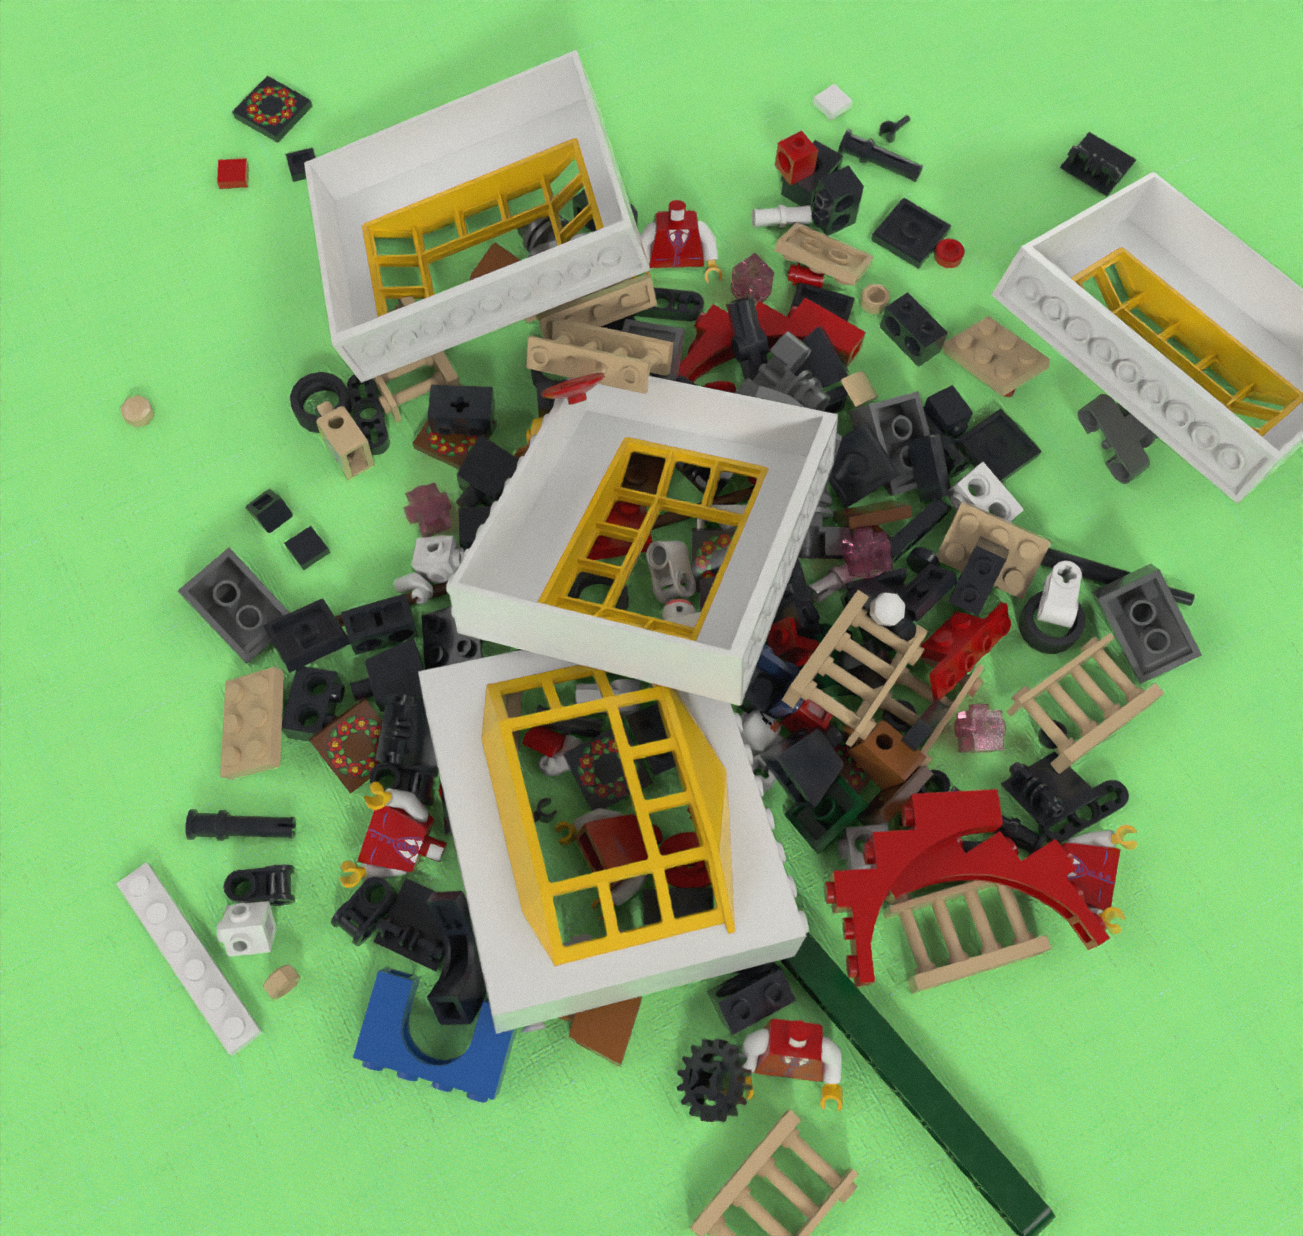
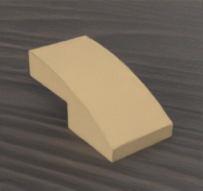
M864 371L856 372L840 380L856 408L879 398Z

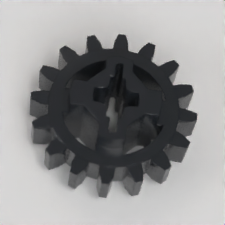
M717 1038L714 1041L702 1039V1047L697 1045L691 1046L692 1057L683 1056L682 1060L687 1066L685 1070H678L677 1075L683 1077V1083L677 1086V1090L685 1092L686 1095L681 1100V1104L691 1106L689 1111L691 1116L700 1117V1121L724 1123L727 1121V1115L734 1117L738 1115L737 1104H747V1100L742 1095L744 1091L752 1090V1086L745 1083V1078L752 1074V1070L743 1068L748 1058L746 1055L737 1054L739 1046ZM719 1055L723 1060H714L713 1057ZM707 1099L714 1101L715 1105L710 1106L705 1101Z

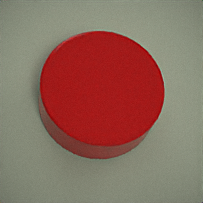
M943 239L936 246L934 259L944 268H955L962 262L965 253L964 247L955 239Z

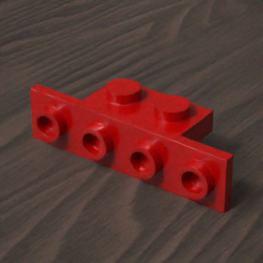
M1001 602L985 619L956 611L921 645L924 648L921 657L940 662L929 673L933 700L936 698L941 700L973 669L985 654L991 651L992 647L1003 636L1008 634L1011 627V619L1009 618L1007 603Z

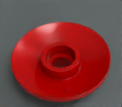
M604 373L585 375L543 390L541 394L542 397L550 399H567L569 405L587 400L586 392L598 385L605 376Z
M684 832L669 837L658 849L660 854L665 856L698 848L700 844L696 832ZM704 860L665 869L667 883L676 888H705L711 885Z

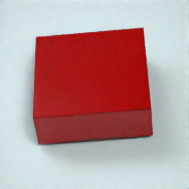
M247 158L218 159L217 184L219 189L248 187L249 164Z
M535 726L526 732L522 744L551 758L562 748L566 736L549 728Z

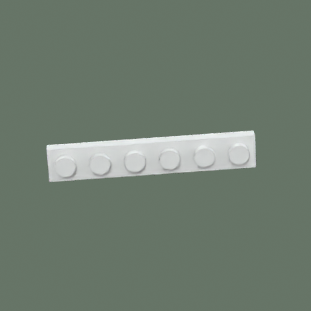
M146 862L116 883L228 1054L231 1056L235 1055L260 1036L263 1031L151 865Z

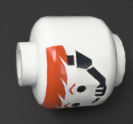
M753 710L750 713L744 712L740 717L743 726V732L740 734L743 743L749 744L753 757L763 754L784 739V737L779 735L781 730L780 722L767 714Z

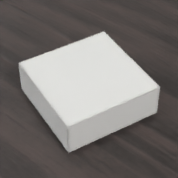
M833 84L814 97L813 105L832 121L851 108L853 100Z

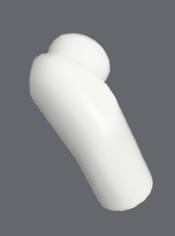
M417 572L396 578L394 581V588L398 593L413 590L411 596L412 599L418 597L416 603L424 604L428 599L432 598V585Z
M566 735L561 751L551 758L546 755L540 758L538 763L539 769L546 776H556L570 770L562 754L581 745L582 740Z

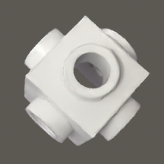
M438 535L436 537L417 538L412 566L428 582L444 583L448 581L451 574L457 572L462 562L464 550L459 547L453 536Z
M269 901L238 903L226 906L223 919L217 924V937L220 943H224L228 957L271 952L277 926Z

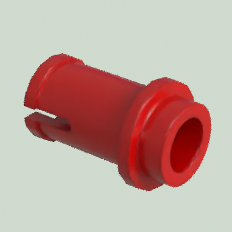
M797 262L796 265H790L787 281L792 282L793 286L796 283H804L822 288L825 273L813 272L807 267L800 266V263Z

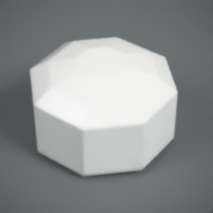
M882 593L871 601L870 616L877 625L893 626L904 618L905 603L897 594Z

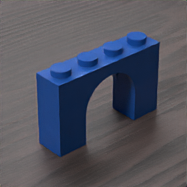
M389 967L379 970L353 1058L363 1061L362 1066L371 1070L383 1071L384 1068L398 1071L397 1077L404 1080L418 1081V1078L431 1081V1086L441 1091L452 1092L453 1088L467 1092L466 1097L474 1101L487 1102L488 1099L494 1100L501 1089L517 1028L496 1034L489 999L487 998L482 1003L474 1035L466 1052L452 1059L430 1057L417 1047L412 1039L409 1028L410 1012L421 977Z

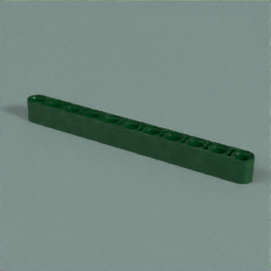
M807 932L796 955L779 961L1017 1236H1038L1056 1218L1051 1208L862 992L855 987V984L812 935Z

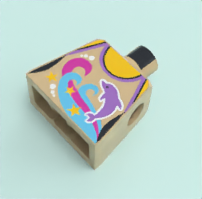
M329 401L318 405L315 413L318 416L316 424L320 435L347 480L373 467L374 461L368 441L346 408L340 406L335 409Z

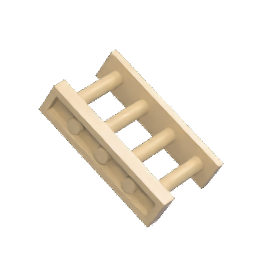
M645 274L634 279L633 277L528 317L525 319V322L529 323L537 320L541 337L552 340L553 321L557 318L601 327L656 306L657 302L651 277Z
M412 296L398 299L399 304L395 305L396 309L388 313L415 303V300ZM444 351L373 378L381 394L378 400L384 413H391L396 423L401 421L398 406L430 392L431 385L460 386L459 377ZM424 365L434 367L436 372L433 373V377L393 395L385 383Z
M557 318L553 321L552 340L534 336L528 337L526 368L574 379L594 373H604L605 378L599 384L646 394L648 392L650 372L665 376L670 373L674 342Z
M857 590L782 699L783 702L794 708L800 698L805 701L810 699L853 728L854 731L845 743L852 747L858 737L865 740L876 724L871 720L872 716L907 663L914 666L924 651V648L919 645L926 636L925 633L920 631L910 644L884 626L877 625L872 618L866 615L867 611L863 609L869 596ZM851 625L855 628L860 626L902 654L903 657L895 668L850 639L851 635L847 633ZM836 649L839 652L844 650L886 678L887 681L878 693L833 663L835 659L830 657L833 650ZM817 673L822 676L827 674L871 705L864 716L860 717L816 687L817 683L813 681Z
M917 624L915 637L909 640L908 643L911 644L920 631L925 634L928 631ZM897 652L891 666L895 668L903 655ZM921 656L919 657L920 660L932 668H935L940 663ZM978 664L971 676L966 674L957 683L963 688L954 702L946 696L940 700L949 710L938 726L929 734V739L921 750L926 758L919 766H928L932 757L927 755V753L965 696L968 694L973 697L983 683V680L978 678L985 668L982 665ZM905 666L895 683L899 686L901 684L905 685L933 703L931 687L910 674V669ZM883 686L875 688L874 690L879 693ZM888 692L878 709L881 711L887 710L912 727L920 716L892 698L893 694ZM864 700L856 714L863 717L871 704ZM844 730L843 733L846 736L850 737V735Z
M1111 633L1101 640L1096 636L1081 647L1083 653L1031 690L1028 686L1023 687L1012 696L1011 699L1014 703L1006 711L1011 717L1024 708L1058 747L1056 751L1059 753V756L1050 764L1059 774L1151 706L1164 694L1156 683L1145 691L1141 686L1137 688L1103 649L1115 638ZM1093 658L1127 696L1125 700L1128 704L1124 707H1121L1118 703L1115 705L1081 666ZM1070 674L1104 712L1102 716L1105 718V721L1101 724H1098L1095 720L1092 722L1058 682ZM1048 691L1081 729L1079 733L1082 738L1077 742L1072 737L1068 739L1035 701L1037 697Z
M972 881L915 899H911L910 894H907L891 903V906L883 912L885 919L899 915L917 968L914 970L916 975L907 980L912 994L1035 957L1052 949L1047 935L1035 938L1033 932L1029 933L1012 888L999 884ZM997 887L1016 937L1013 939L1015 945L1002 948L1001 943L996 942L978 891ZM964 896L983 946L980 949L982 955L969 958L968 952H963L945 901ZM932 906L950 958L947 959L949 965L936 968L935 963L930 962L912 911Z
M790 1109L784 1113L689 1228L697 1236H705L706 1233L709 1236H737L724 1224L727 1220L722 1216L727 1208L733 1204L736 1208L738 1206L742 1207L770 1236H792L750 1195L752 1190L747 1185L757 1174L760 1178L765 1176L808 1218L794 1236H809L838 1200L843 1204L849 1199L857 1188L853 1181L859 1174L854 1169H848L843 1176L835 1171L799 1136L800 1131L796 1126L801 1119ZM780 1145L785 1149L790 1147L832 1188L818 1206L774 1165L776 1160L772 1155Z

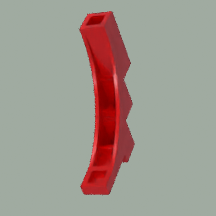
M998 789L911 794L906 801V805H902L901 810L904 827H909V830L873 832L867 839L868 843L863 844L865 865H870L871 869L833 871L829 876V881L824 882L825 902L832 905V914L847 913V917L842 919L844 940H850L851 955L846 956V968L848 977L854 978L855 987L870 986L875 983L871 948L874 927L881 906L899 875L909 864L935 846L966 835L995 832L1001 827L1003 822Z
M1000 831L967 853L962 849L964 844L960 837L935 846L909 864L899 875L886 896L887 901L891 904L912 891L942 882L967 880L994 883L1025 893L1052 908L1067 920L1087 950L1098 947L1110 939L1106 933L1107 927L1103 919L1097 913L1091 912L1083 901L1085 897L1082 890L1077 884L1070 882L1066 877L1077 868L1073 864L1074 858L1069 849L1063 844H1059L1056 839L1022 861L1018 857L1019 851L1015 843L1009 837H1004Z

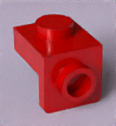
M786 617L771 625L766 638L768 646L774 651L776 657L797 666L806 664L819 646L818 641L797 635L794 619Z

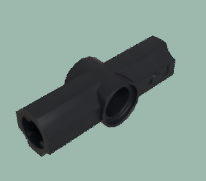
M753 297L733 300L726 303L733 332L731 337L733 354L737 362L740 363L744 381L747 378L753 381L760 373L759 367L762 364L768 363L769 345L766 334L759 325Z

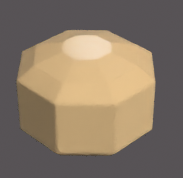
M869 284L862 291L860 297L861 307L869 314H881L890 302L889 290L881 284Z
M139 395L127 398L120 407L125 422L136 428L148 425L154 417L150 401Z
M284 965L268 976L263 988L272 999L277 1000L295 988L301 980V976L292 965Z

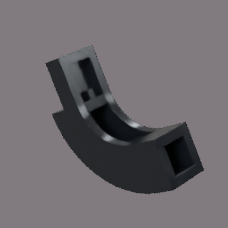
M463 891L433 892L426 902L442 934L445 955L441 975L427 998L440 1025H471L482 1006L487 990L467 899Z

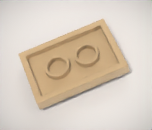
M797 222L778 239L774 251L782 254V257L786 260L798 261L807 265L813 272L825 273L834 277L835 281L840 284L852 286L870 268L874 258L870 254Z
M989 316L945 341L943 344L944 354L1001 396L1006 395L1047 370L1050 365V359Z
M962 501L936 555L939 561L962 572L981 536L1010 550L994 587L1023 599L1051 544V540Z
M272 667L225 681L220 777L231 780L280 767L284 670Z

